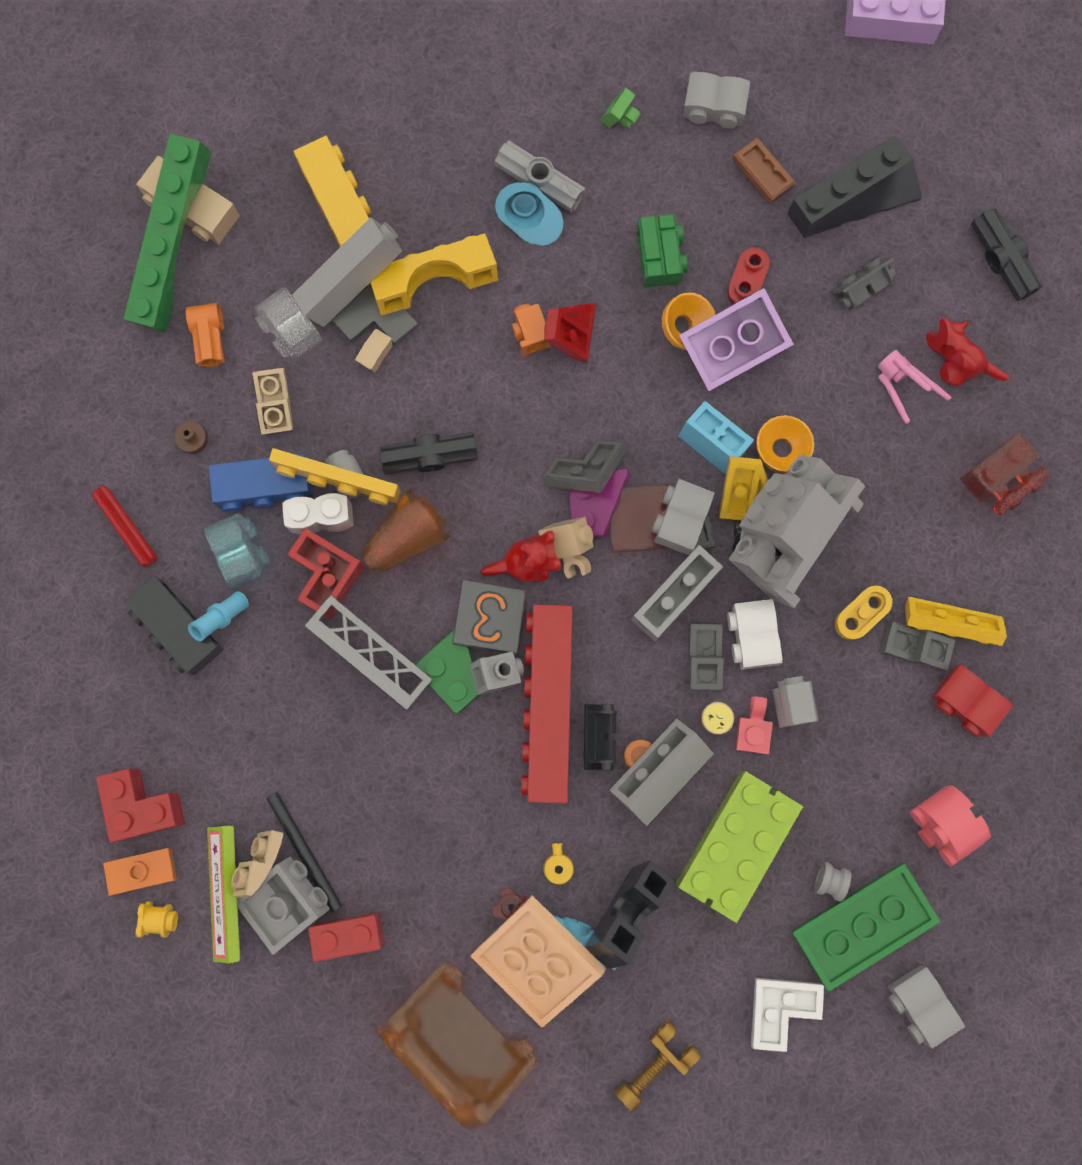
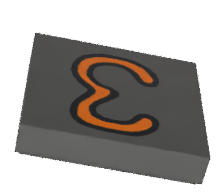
M463 580L461 582L452 644L502 653L513 651L515 655L518 648L526 591Z

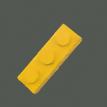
M909 596L906 601L905 615L907 626L1003 646L1007 637L1004 620L1001 616Z

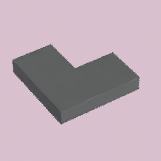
M371 285L349 302L331 320L351 344L374 325L392 338L394 346L418 328V323L405 309L381 316Z
M596 440L584 460L556 457L542 477L545 486L601 493L627 452L625 444Z

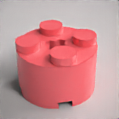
M951 785L940 789L910 811L914 821L922 828L918 831V835L929 848L935 846L939 850L942 859L950 867L960 862L991 838L990 830L983 817L980 815L975 818L970 810L974 806L961 791Z

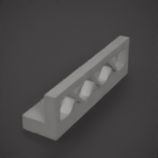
M331 595L305 625L406 710L432 680ZM331 605L342 613L343 628L330 629L319 620ZM346 617L357 626L347 627ZM362 629L368 634L369 648L355 650L348 643L347 631ZM344 631L345 641L335 632ZM372 639H374L382 647L373 648ZM387 650L393 655L394 669L379 670L374 666L373 652ZM369 652L370 661L360 653ZM397 659L407 668L398 669ZM412 671L422 681L411 694H408L399 686L398 673ZM394 673L395 682L385 674Z

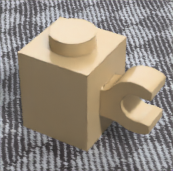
M585 516L552 523L538 531L540 536L547 531L554 533V551L559 559L563 558L564 573L567 578L576 575L575 564L580 567L582 575L591 572L589 560L581 555L594 547L592 542L593 532L587 524Z

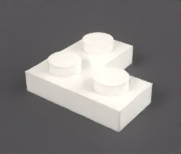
M755 978L751 1047L759 1050L787 1052L789 1017L822 1020L824 985L813 982Z

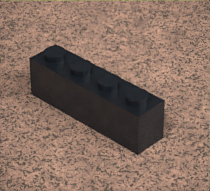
M893 136L794 198L787 215L802 236L806 238L839 227L853 220L858 221L867 218L869 215L883 210L888 211L897 208L899 205L921 200L922 195L913 159L897 137Z

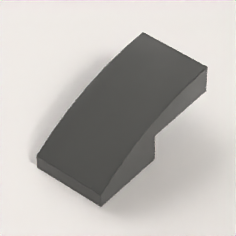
M891 621L886 623L879 653L948 671L955 640L928 630L920 631Z
M689 622V679L691 690H723L722 623Z

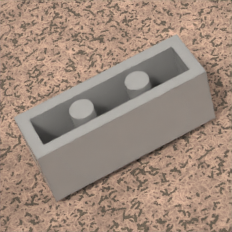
M698 545L638 610L631 621L655 642L717 575L723 566Z
M676 718L610 791L630 812L647 826L714 753L693 730Z

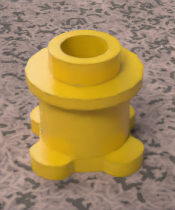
M150 901L140 904L136 936L143 938L144 935L152 933L160 934L162 938H167L170 932L176 930L178 912L173 911L172 904H166L164 907L153 906V902Z

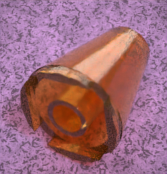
M410 487L363 547L365 552L363 560L373 571L379 569L385 572L452 537L451 530L447 533L443 530L442 526L446 522L424 495L420 499L414 495L417 491L416 488Z

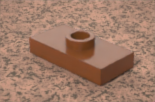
M758 137L733 155L732 160L769 204H772L791 190L796 183Z

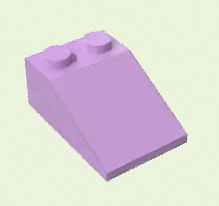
M764 288L679 335L708 391L794 345Z

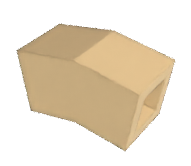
M375 329L355 360L371 371L376 372L393 347L392 338Z

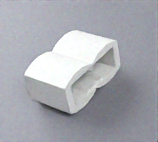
M325 494L315 500L309 497H294L282 503L284 526L294 534L300 535L304 528L316 533L321 529L339 532L354 526L352 504L347 496L342 494Z
M773 599L734 604L732 612L727 613L729 631H735L737 642L732 644L734 663H739L741 670L779 666L782 664V652Z

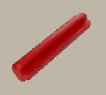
M101 486L93 491V499L139 564L143 567H148L156 562V554L109 488Z

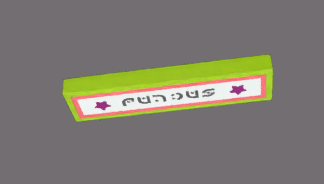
M233 825L207 827L213 962H239L237 897L232 896L234 887H232L231 883L236 869Z

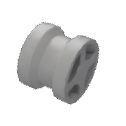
M823 862L818 871L814 892L819 895H832L834 900L842 902L847 895L851 883V870L846 868L839 870L834 868L832 863Z

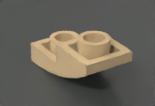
M285 368L252 372L258 402L256 407L261 435L293 430Z
M273 830L258 833L251 846L252 861L239 863L233 873L231 882L232 887H234L233 897L252 896L258 890L275 862L284 833Z

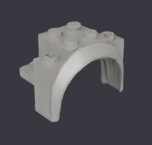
M799 454L797 459L791 464L789 471L786 474L774 473L753 500L745 517L739 524L742 528L741 538L729 560L770 599H773L774 602L795 608L800 598L794 592L848 511L851 509L853 512L858 513L864 505L858 496L865 485L858 478L835 474L821 458ZM775 547L782 553L777 561L775 560Z

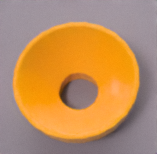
M680 294L673 298L663 311V332L672 345L686 350L679 336L682 333L678 332L675 327L677 317L685 318L688 321L689 329L715 316V311L708 300L699 294Z
M786 415L777 416L767 421L759 430L756 439L757 455L770 470L778 473H787L799 454L812 456L814 437L809 427L800 419ZM778 440L786 441L791 447L790 454L786 457L777 456L773 451V444Z

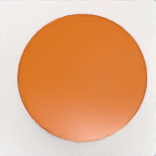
M636 740L626 747L624 761L629 769L652 745L645 740Z

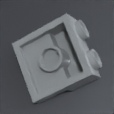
M288 857L272 868L264 882L252 896L237 898L238 909L272 955L330 910L326 904L328 902L326 893L321 888L312 886L306 878L308 872L304 864L298 860L293 861L291 857Z

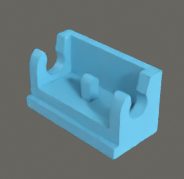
M706 401L686 421L678 435L680 439L725 475L729 456L742 457L754 441V439Z

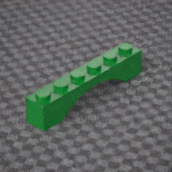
M171 133L169 135L124 315V320L165 333L174 304V274L181 235L191 205L205 181L212 153L200 141Z

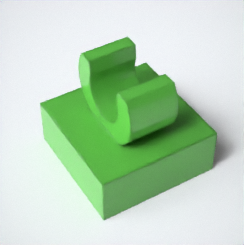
M625 88L614 98L600 122L609 128L616 122L629 128L640 116V112L637 109L629 106L635 95Z

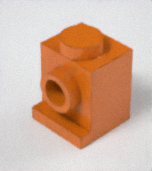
M539 303L532 306L530 304H523L513 310L515 323H512L511 326L517 342L520 341L521 356L523 357L551 347V344L544 340V326L546 322Z

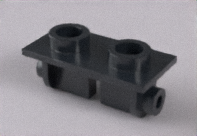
M584 704V770H613V765L617 764L616 740H609V734H616L617 711H614V704Z

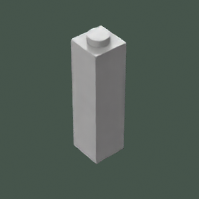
M370 217L292 294L303 315L325 327L403 251L395 240L398 238V235L394 229L386 222L381 225Z

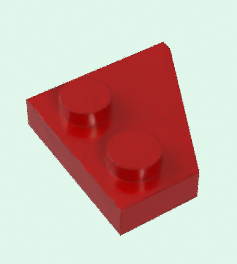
M586 303L548 309L547 321L544 326V340L576 361H588L596 304Z

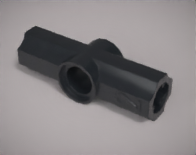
M991 208L983 212L972 221L971 226L986 249L985 258L988 265L995 274H1001L1016 301L1031 296L1043 287L1027 260L1028 248L1021 237L1012 235L997 208Z
M474 432L442 437L439 434H425L415 437L411 442L380 447L381 462L385 475L412 470L431 472L432 468L433 471H438L445 468V465L478 460Z

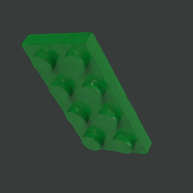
M900 863L846 896L842 902L838 901L791 930V933L819 980L824 985L825 990L829 992L941 921L905 863Z

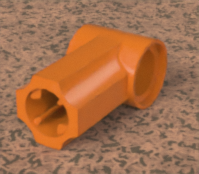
M219 303L186 307V320L189 331L193 336L195 360L198 367H215L225 363L221 331L224 330V323L221 321L223 320V315Z

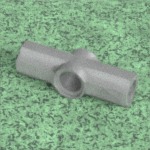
M510 141L504 143L500 148L494 162L496 167L520 182L531 183L537 186L548 199L568 212L572 213V211L576 210L585 194V187L554 169L548 159L535 157ZM537 174H543L546 176V178L543 180H537L534 178V176Z

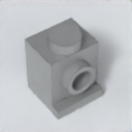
M513 651L487 658H479L469 664L478 695L513 687L521 683L520 677L524 675L522 661L514 657ZM499 665H501L503 675L499 673Z

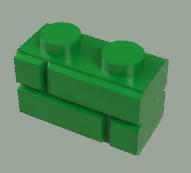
M673 214L638 219L636 230L644 287L681 283L683 273H687L686 254H680L679 244H683L682 225H676V218Z

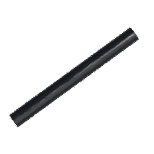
M276 792L267 797L269 805L314 884L326 893L328 898L326 904L330 908V912L332 913L342 907V903L279 793Z

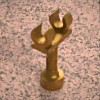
M668 1019L649 1037L650 1041L660 1050L659 1056L650 1063V1066H647L648 1068L643 1070V1073L636 1078V1081L634 1080L631 1084L623 1082L614 1091L616 1096L632 1112L642 1103L640 1098L641 1091L643 1092L646 1089V1086L655 1079V1076L657 1077L660 1074V1071H663L662 1069L667 1064L672 1063L685 1075L702 1056L692 1044L678 1058L672 1054L665 1044L673 1038L678 1030Z

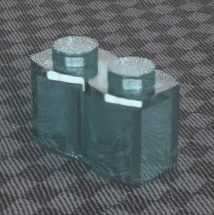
M236 513L203 528L221 573L229 587L234 589L268 573L265 565L270 564L264 548L262 546L257 548L253 536H256L257 532L250 518L244 519L240 513Z

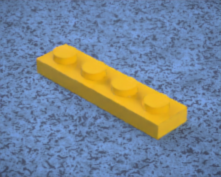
M273 448L269 458L270 463L276 468V473L289 478H295L296 474L307 477V482L319 487H325L326 483L338 486L339 492L350 496H356L357 492L368 495L369 500L377 504L387 505L388 501L397 504L401 491L397 484Z

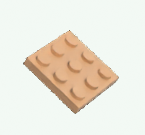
M533 896L522 904L471 955L541 1028L596 982L606 970Z

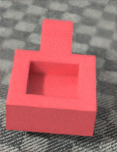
M751 696L749 719L739 717L735 750L769 754L773 722L763 721L767 707V698Z

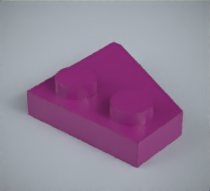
M628 469L615 470L601 493L569 489L571 519L585 516L587 524L592 529L593 538L607 537L612 524V516L617 511L621 502L619 497L625 482H629L631 477L630 471Z

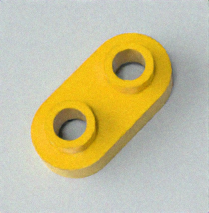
M871 586L863 590L837 615L835 629L839 636L846 640H856L863 637L891 610V594L881 586ZM870 598H875L878 601L876 609L869 606L868 601ZM847 619L855 621L856 627L854 630L846 627Z

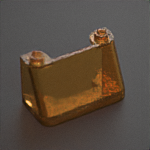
M443 962L376 1029V1033L385 1046L461 1126L467 1130H472L485 1125L539 1061L533 1056L534 1051L527 1042L522 1039L517 1041L514 1039L506 1040L461 993L464 986L462 983L463 976L459 970Z

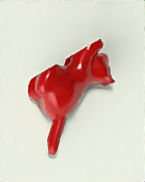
M941 318L938 334L935 332L926 334L928 346L945 358L944 365L940 369V376L946 383L952 386H960L965 381L974 379L982 373L989 375L995 380L1008 381L1009 375L988 362L983 350L966 336L964 331L969 323L967 320L964 322H952L947 318Z
M547 531L540 537L531 536L526 540L522 539L512 544L504 559L487 565L481 569L480 573L484 576L509 573L520 582H544L549 577L548 571H559L561 569L560 559L554 551V533Z

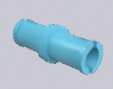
M236 591L220 604L215 603L208 607L207 613L188 625L189 633L195 640L203 641L218 628L223 629L228 626L233 617L249 607L248 599L243 593Z

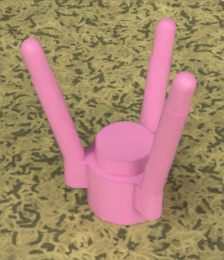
M898 350L893 351L878 365V368L883 372L878 378L885 385L905 424H908L910 420L891 380L899 383L908 375L924 390L930 391L932 389L945 400H951V396L915 368Z

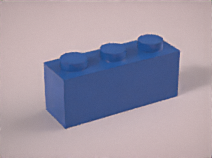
M297 454L298 456L307 458L305 454ZM269 458L209 465L212 503L219 509H223V512H238L242 510V506L254 505L255 508H270L274 506L273 502L286 501L294 497H313L312 484L307 482V477L297 474L295 478L282 476L276 473V468L270 463Z

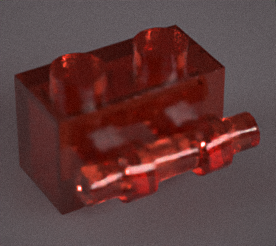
M1018 432L963 475L960 480L979 502L994 494L999 501L992 507L995 513L1001 516L1006 511L1014 510L1021 504V499L1030 492L1035 493L1043 486L1042 482L1049 478L1050 474L1043 467L1034 473L1027 469L1040 455L1022 434ZM1016 477L1021 484L1013 490H1009L1005 484Z

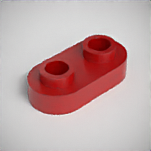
M749 248L741 254L727 290V296L732 305L761 290L770 264L769 257L763 250ZM756 259L759 265L754 266L749 260ZM745 286L749 289V292L742 293L739 287Z

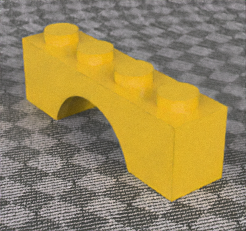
M486 234L468 236L455 243L439 245L432 250L419 254H409L402 259L392 261L370 282L380 315L411 308L412 297L417 288L424 282L436 277L454 278L462 282L468 289L498 281L497 264Z

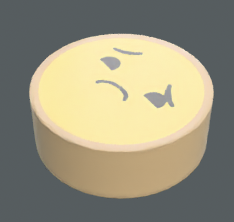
M713 702L707 705L701 713V724L711 734H724L733 726L734 713L725 703Z

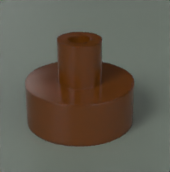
M187 421L177 427L174 440L183 452L197 454L207 446L208 434L199 423Z

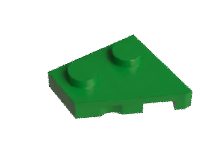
M453 630L415 666L432 679L429 685L457 715L478 694L469 666L472 660L468 647L452 644Z

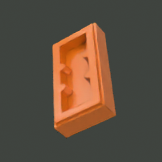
M171 847L103 863L109 896L177 880Z

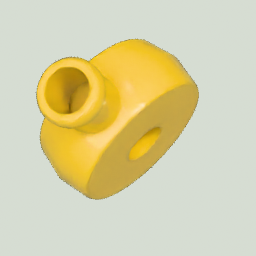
M562 843L552 844L553 855L547 858L543 866L546 879L554 885L566 884L574 874V864L567 855L563 854ZM556 866H562L563 870L561 873L555 871Z

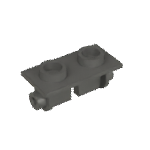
M879 256L867 260L862 264L864 269L856 274L852 272L837 281L839 285L830 290V293H840L842 298L839 299V303L843 309L855 308L870 297L866 289L867 285L872 294H875L893 283V278L897 274L893 267H888V264L894 261V258L880 259Z

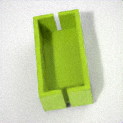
M746 771L739 772L675 883L677 887L704 904L706 902L709 907L735 923L741 917L803 808L802 805L777 790L770 791L771 786Z

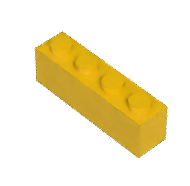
M326 135L293 152L341 247L369 219L367 215L371 213V210L364 196L358 198L354 190L358 188V185L351 170L344 171L341 163L345 162L340 148L337 144L332 146Z

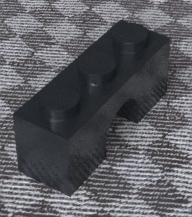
M651 860L632 867L586 943L585 948L608 969L629 964L644 937L638 931L640 924L652 911L661 908L675 880Z

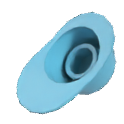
M525 182L507 185L499 192L495 203L497 215L504 224L523 240L531 244L544 246L558 239L563 230L564 221L562 214L557 206L537 186Z

